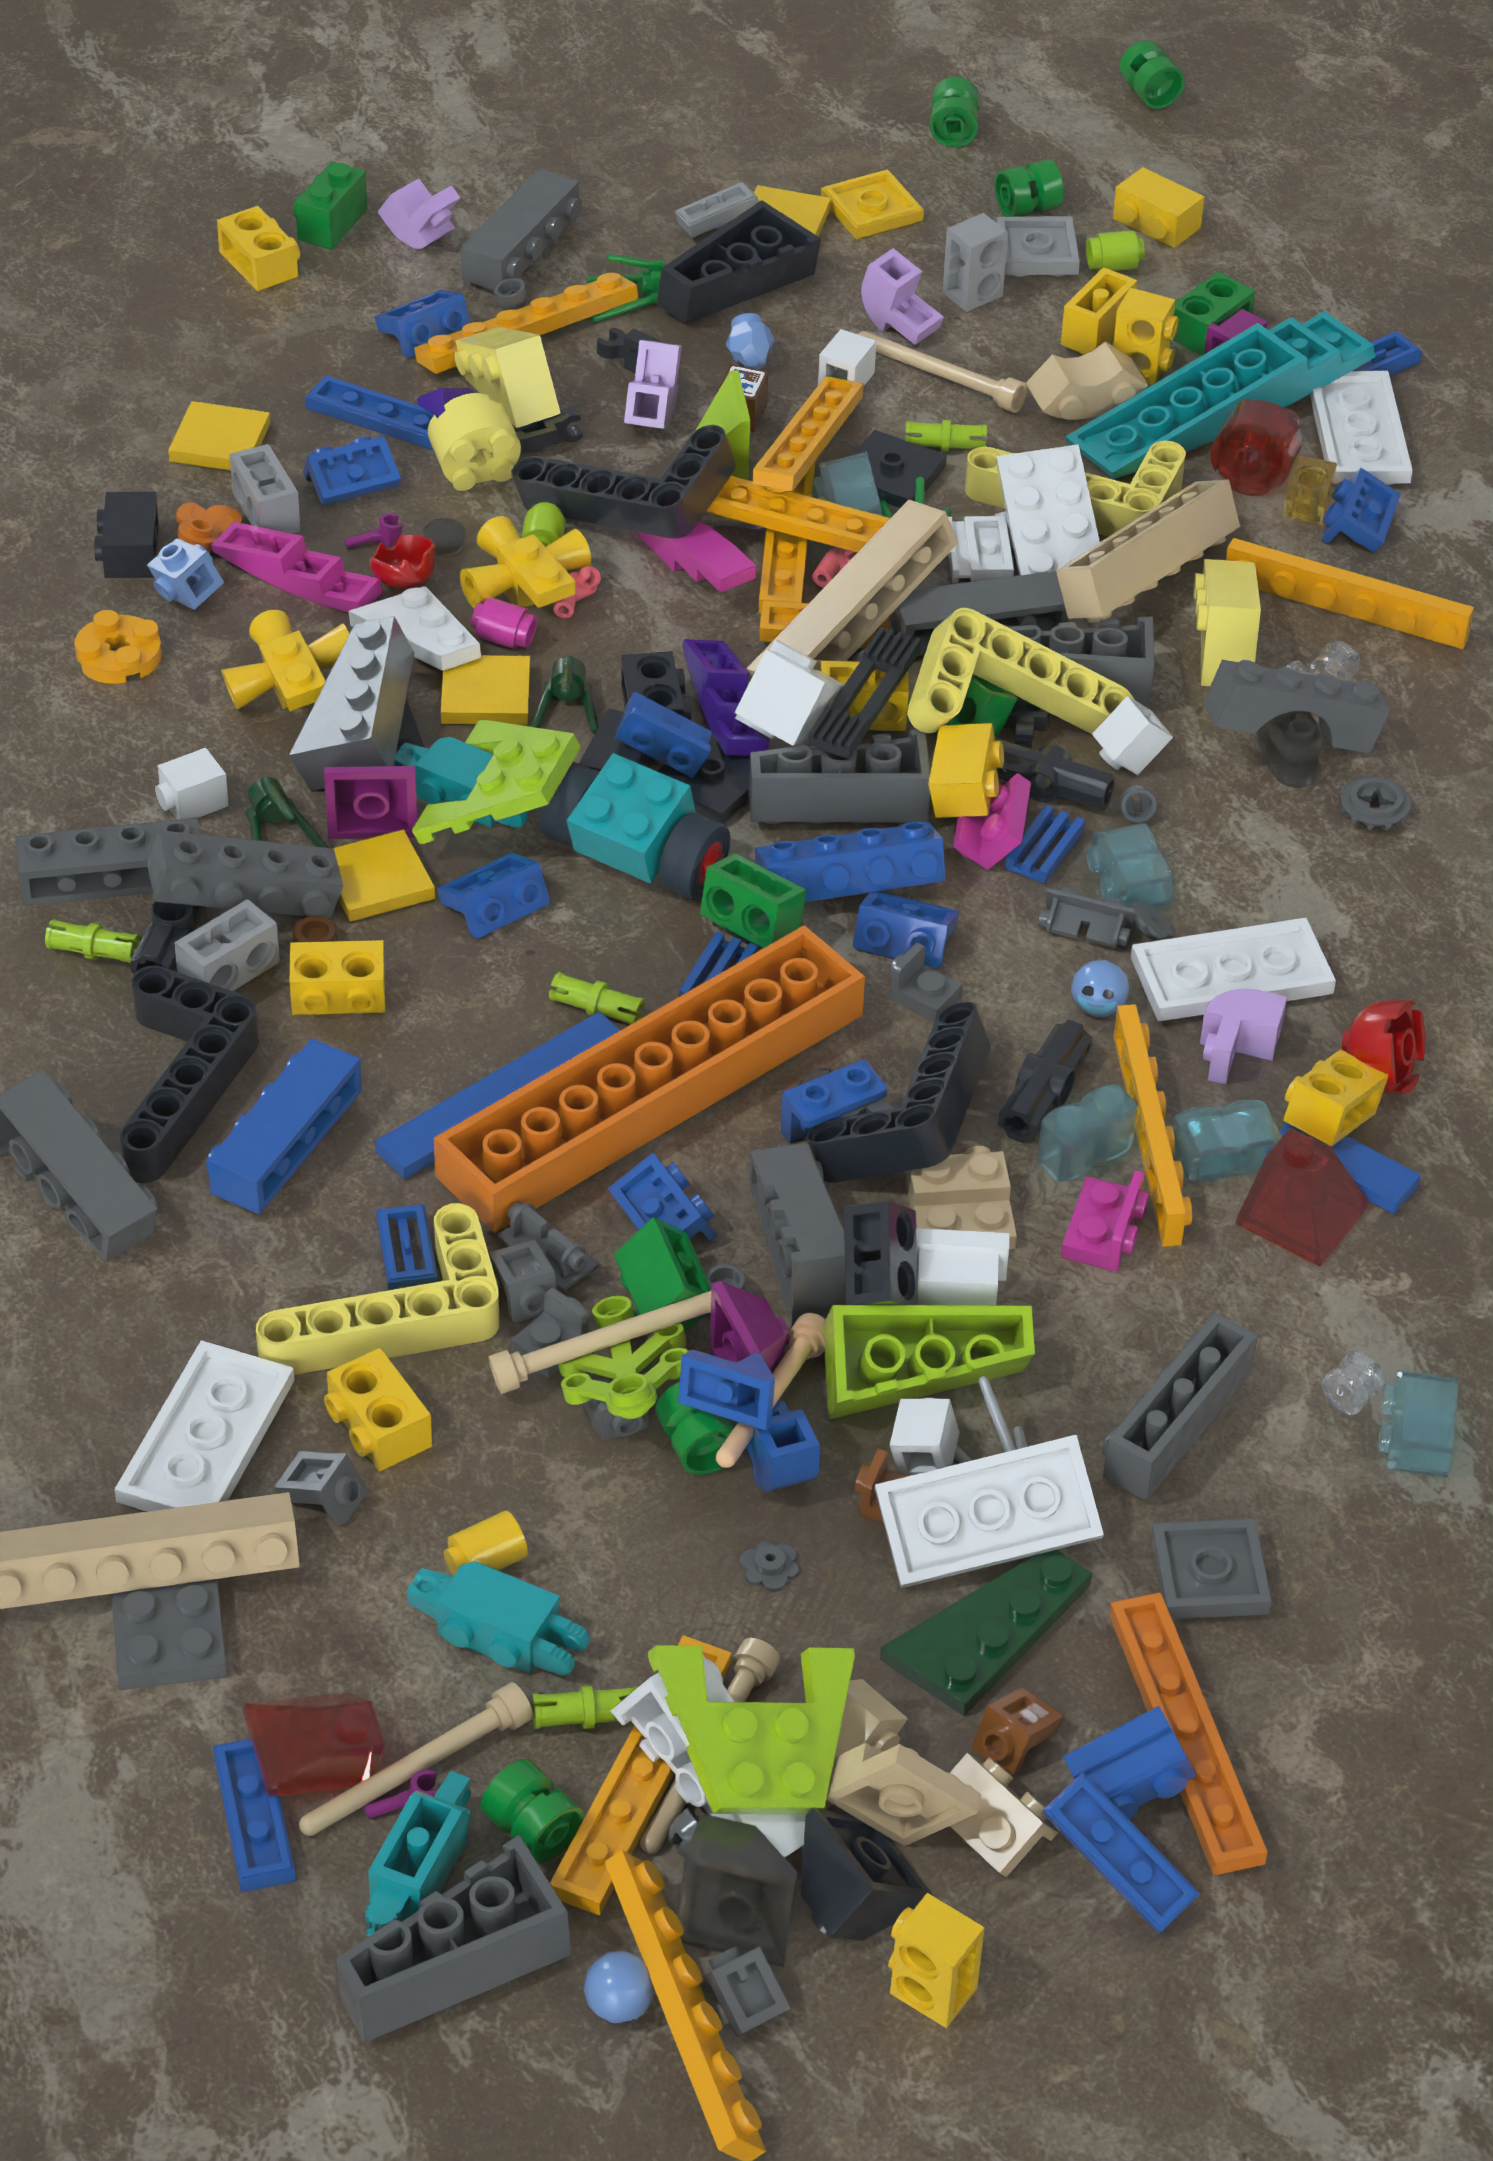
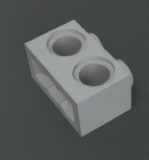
M985 213L947 228L942 293L966 312L1003 296L1008 231Z
M266 444L231 453L232 492L250 524L291 534L300 532L298 491L270 445Z
M248 899L174 942L177 972L230 991H234L280 963L277 923Z

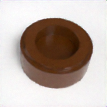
M323 916L303 918L293 927V943L339 941L338 927L331 919Z

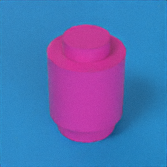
M488 597L484 604L478 603L471 619V627L476 628L477 638L515 650L518 646L527 649L534 638L538 619L537 616L529 614L527 608Z

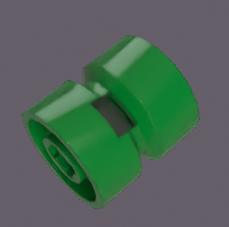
M1142 40L1129 47L1121 57L1119 63L1120 75L1146 106L1152 109H1162L1172 104L1182 93L1185 85L1184 74L1157 43L1151 40Z
M962 77L946 78L939 82L932 92L930 132L933 138L944 146L960 147L967 145L977 134L980 94L977 87L971 81Z
M1053 160L1036 161L1027 164L1025 169L1022 166H1015L996 173L994 181L995 196L999 209L1005 217H1022L1031 214L1033 210L1043 212L1062 205L1064 198L1061 173Z
M678 1382L669 1387L660 1396L656 1404V1415L664 1431L672 1440V1447L686 1472L702 1475L718 1471L723 1467L717 1463L716 1454L736 1425L731 1419L678 1403L680 1384Z
M520 1759L500 1771L486 1788L480 1802L481 1811L503 1833L510 1834L511 1839L520 1835L537 1864L545 1863L563 1852L572 1842L584 1820V1811L560 1788L554 1790L553 1781L530 1759Z

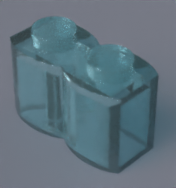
M867 452L818 463L821 476L813 478L818 499L883 516Z
M1146 823L1093 832L1092 846H1088L1086 851L1087 862L1092 873L1098 872L1103 899L1113 898L1127 904L1129 908H1131V904L1134 901L1148 902L1154 908L1170 905L1172 891L1171 874L1165 859L1158 852L1154 836Z
M1108 1084L1087 1093L1080 1103L1066 1104L1052 1110L1041 1122L1037 1162L1057 1182H1064L1081 1177L1094 1166L1095 1162H1105L1123 1155L1133 1144L1138 1104L1118 1084Z
M1238 1100L1220 1109L1216 1107H1193L1174 1117L1175 1149L1190 1180L1212 1181L1226 1177L1234 1172L1239 1174H1256L1271 1170L1280 1165L1284 1141L1264 1101Z
M1397 1370L1395 1384H1385L1381 1413L1390 1415V1422L1382 1421L1378 1451L1387 1453V1469L1448 1477L1454 1448L1458 1378Z

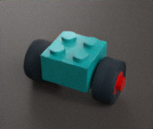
M614 753L600 772L590 769L583 764L572 762L549 804L542 806L540 811V829L548 838L559 841L574 848V851L650 884L659 874V881L663 887L692 900L702 899L707 867L728 857L730 849L729 829L717 821L696 814L690 785Z

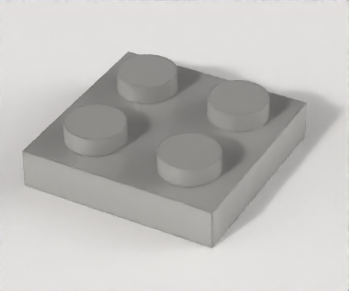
M1072 216L996 217V223L1008 231L1005 275L1016 277L1026 275H1052L1056 277L1079 275L1080 260Z

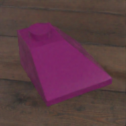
M415 766L324 767L328 839H369L403 829L408 838H416L412 832L413 827L418 821Z
M723 1281L711 1283L710 1350L713 1356L737 1363L754 1353H759L771 1373H773L785 1356V1346L789 1345L790 1341L789 1330L783 1317H775L767 1300Z

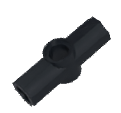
M995 738V741H1002L1004 749L1003 767L996 769L999 779L1008 781L1017 773L1031 782L1029 797L1038 802H1050L1058 796L1100 810H1106L1115 787L1116 775L1073 762L1070 754L1057 745H1044L1037 751Z
M154 902L151 908L152 921L131 959V973L135 974L139 969L147 966H160L174 971L177 966L174 942L196 929L206 907Z
M1067 1020L1063 1024H1056L1038 1053H1029L1025 1058L1017 1076L1015 1089L999 1112L998 1125L1004 1129L1009 1138L1022 1143L1029 1138L1035 1139L1054 1107L1062 1108L1066 1103L1075 1081L1076 1072L1092 1046L1093 1037L1084 1030L1082 1024L1072 1020Z

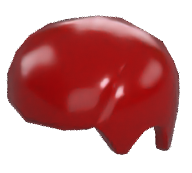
M400 535L392 549H386L383 543L379 544L374 556L370 558V569L375 577L380 579L382 584L394 589H410L422 586L430 579L434 572L436 545L433 540L421 535Z

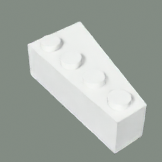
M703 1655L708 1701L734 1702L723 1685L719 1669ZM658 1672L647 1679L612 1709L611 1712L622 1726L632 1721L646 1738L640 1743L641 1749L652 1762L662 1758L676 1774L675 1790L687 1804L690 1802L692 1805L703 1807L709 1814L706 1818V1827L752 1881L804 1846L806 1814H713L687 1753L686 1747L689 1746V1742L678 1716H672L664 1698L668 1695V1692Z

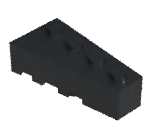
M761 200L662 267L656 304L687 324L815 274L821 238Z

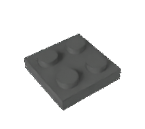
M1255 1518L1152 1523L1151 1541L1159 1586L1171 1619L1270 1614L1272 1600Z
M217 1580L112 1594L120 1690L227 1678Z

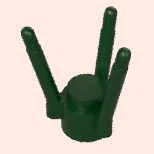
M567 655L555 661L552 666L551 680L544 683V693L530 727L540 728L553 696L556 695L558 699L566 702L574 701L581 697L590 730L593 734L596 733L599 726L591 696L592 685L585 681L586 668L579 659Z
M265 776L250 786L248 798L252 806L245 811V814L250 822L252 840L262 841L260 821L277 823L286 818L288 821L294 820L317 847L328 848L320 835L298 811L293 800L287 797L277 779Z

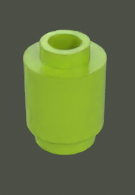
M1134 230L1097 233L1094 238H1087L1086 259L1089 269H1098L1100 271L1105 267L1112 271L1137 269L1139 261L1144 260V242L1142 237L1137 238Z
M548 502L534 505L525 515L521 538L534 534L546 547L562 537L565 532L566 521L561 510L556 505Z

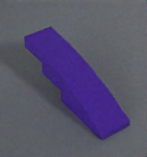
M684 639L682 647L701 710L712 734L725 755L750 756V752L768 750L770 740L766 735L735 719L737 716L735 711L747 689L749 672L725 641Z

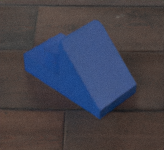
M691 1350L682 1355L678 1403L759 1429L767 1430L771 1428L775 1378L761 1354L754 1353L737 1363L696 1350Z

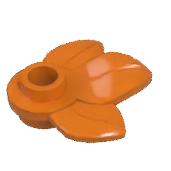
M195 502L182 504L175 516L179 523L177 535L180 540L193 546L199 544L208 553L212 551V543L233 522L242 523L243 520L242 514L233 507L213 505L206 510Z

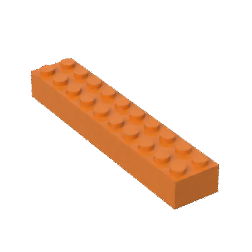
M804 925L434 1137L435 1177L464 1205L474 1209L478 1218L493 1233H496L510 1225L511 1218L508 1217V1210L515 1202H529L537 1209L863 1016L865 976Z

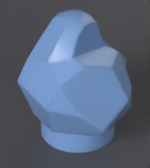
M745 313L736 316L731 321L732 330L726 341V346L737 365L760 370L766 366V359L775 341L772 332L757 314Z

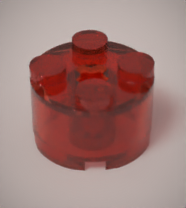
M1249 399L1240 401L1227 415L1212 444L1210 459L1215 472L1218 470L1225 480L1229 479L1231 489L1243 495L1261 496L1268 494L1269 490L1277 486L1280 487L1286 481L1302 447V434L1298 425L1299 418L1293 410L1284 409L1270 401Z

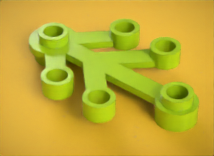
M625 1296L607 1297L596 1303L592 1309L597 1329L635 1317L631 1300ZM677 1323L654 1331V1335L634 1353H632L631 1343L628 1340L610 1346L612 1358L590 1353L558 1364L561 1376L565 1377L561 1382L565 1401L572 1405L583 1404L591 1399L604 1401L611 1414L625 1419H635L645 1415L657 1400L656 1389L667 1379H680L682 1355L689 1352L684 1348L687 1345V1339L683 1325ZM663 1353L660 1356V1362L645 1375L639 1374L656 1357ZM586 1372L609 1377L614 1380L610 1383L592 1380Z

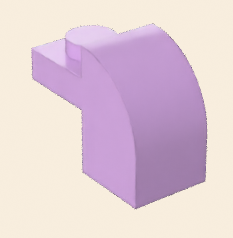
M417 179L392 193L378 210V214L398 239L414 249H421L455 229L449 219L454 215L451 209L459 201L460 196L452 185L432 196L421 180Z
M892 248L868 265L862 282V301L869 318L881 332L892 326L916 345L939 329L944 317L915 294L922 271Z
M649 340L639 341L635 381L629 382L624 423L662 429L669 427L679 391L677 379L682 345Z
M1235 989L1218 995L1207 1005L1204 1011L1200 1044L1205 1045L1203 1060L1210 1061L1208 1081L1226 1084L1236 1053L1273 1061L1283 1027L1287 996L1255 989Z

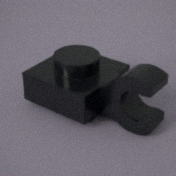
M611 328L609 329V341L600 337L597 339V354L607 359L624 358V369L636 373L639 341H662L636 329H632L628 334H625L620 329Z
M564 408L560 411L561 414L519 428L513 425L521 444V454L537 452L545 447L559 444L558 437L566 442H576L583 438V434L577 425L567 428L570 423L581 420V416L576 408Z
M1014 695L1018 699L1003 728L1015 729L1014 744L1032 749L1033 731H1046L1047 711Z

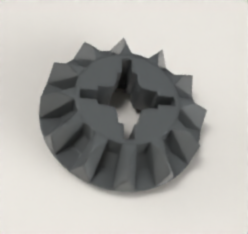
M1375 776L1361 777L1349 782L1341 792L1342 815L1351 817L1352 825L1362 823L1367 825L1369 831L1373 827H1381L1384 831L1388 832L1392 825L1402 826L1406 816L1410 815L1411 798L1408 792L1392 780ZM1375 798L1379 799V809L1370 808Z

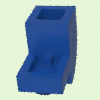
M785 1401L777 1402L772 1410L771 1428L763 1430L753 1427V1438L746 1446L753 1462V1477L763 1492L815 1480L819 1474L820 1444L803 1410L799 1409L789 1412Z

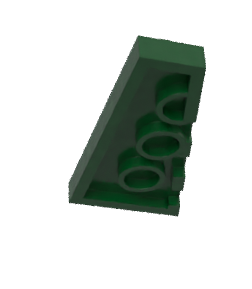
M1058 1550L1034 1555L882 1646L880 1660L962 1716H965L1089 1588L1092 1572Z

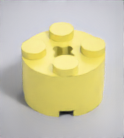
M483 393L465 394L450 400L444 405L446 411L438 419L434 415L430 420L428 426L430 443L445 477L453 484L456 490L466 491L471 489L476 483L490 480L505 482L512 478L511 470L520 457L521 444L505 407L499 400L498 403L492 401L489 395Z

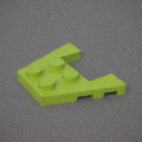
M478 720L465 743L494 755L485 770L478 775L477 783L466 800L427 804L412 832L419 844H425L434 841L435 836L433 833L451 827L454 833L457 834L469 830L475 820L492 814L494 820L498 821L548 805L581 749L575 734L497 721Z
M655 1645L648 1651L651 1667L654 1672L659 1671L668 1695L664 1698L672 1716H678L689 1742L686 1750L713 1814H807L812 1808H825L855 1658L854 1648L809 1647L801 1653L806 1703L709 1702L707 1699L702 1646Z

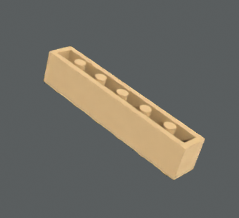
M1229 479L1192 483L1057 569L1056 573L1068 619L1086 618L1088 623L1106 620L1112 616L1111 611L1117 607L1134 602L1135 595L1157 587L1158 580L1164 576H1170L1181 571V565L1185 562L1196 560L1204 555L1203 551L1208 547L1225 542V536L1240 527Z
M908 500L774 640L781 641L817 661L813 668L814 670L821 671V661H847L959 543L946 512ZM774 640L747 667L751 679L765 651L770 650Z
M287 1492L0 1532V1609L298 1568L300 1564L290 1494Z

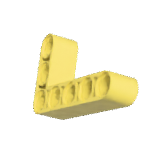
M1173 441L1154 443L1149 448L1131 484L1085 472L1098 534L1111 536L1180 492L1186 451L1180 444ZM978 447L971 450L967 457L966 495L975 501L1006 509L997 469V456L1014 453L991 447Z
M959 608L939 624L931 634L908 706V717L912 725L920 732L934 733L939 730V726L945 725L960 712L972 674L1090 734L1107 719L1127 696L1133 700L1134 698L1126 688L973 609Z
M452 1203L443 1206L434 1216L435 1253L442 1281L268 1312L260 1317L256 1324L258 1357L293 1367L294 1375L336 1368L378 1348H381L388 1358L482 1342L492 1338L499 1329L498 1286L479 1218L475 1210L468 1205Z

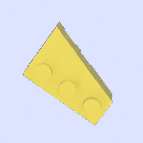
M496 327L455 341L458 352H455V362L460 374L465 375V379L479 393L489 395L490 400L497 403L499 400L505 407L511 423L516 428L561 414L540 335Z
M1204 559L1203 574L1195 573L1193 597L1195 599V614H1197L1196 630L1201 631V686H1211L1222 659L1234 662L1249 660L1255 663L1261 613L1255 562Z

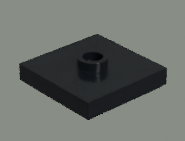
M874 430L837 473V485L880 501L885 500L888 504L901 508L908 500L915 501L916 479L918 477L924 478V491L929 488L946 467L947 455Z
M711 736L708 743L711 746L710 754L693 778L666 764L657 772L690 785L696 813L724 824L749 800L750 756L725 755L715 737Z

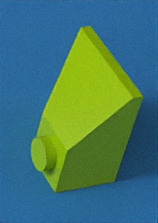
M732 370L727 375L697 429L707 425L722 427L725 430L736 461V468L731 476L749 480L750 417L739 370Z

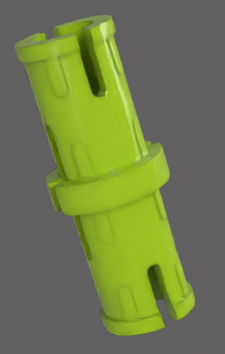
M942 420V424L906 421V433H921L922 435H905V440L923 447H939L941 452H949V448L975 449L986 447V439L969 438L970 436L987 437V425L985 424L959 425L951 424V420Z
M55 919L49 922V926L55 929L47 927L45 934V944L49 949L85 954V959L97 960L99 957L128 963H131L133 954L142 940V937L138 934L120 933L103 929L104 926L102 924L90 923L88 926Z
M561 972L556 973L551 983V986L557 987V990L551 989L549 991L550 1000L584 1009L588 1016L601 1012L606 1017L630 1025L644 1016V1013L638 1012L639 1008L643 1010L646 1008V999L609 989L608 983L596 981L593 984L567 976Z
M589 1685L580 1686L579 1692L534 1693L531 1698V1708L535 1716L533 1718L534 1729L581 1724L582 1729H594L595 1723L619 1722L611 1710L639 1686L593 1691L592 1686Z

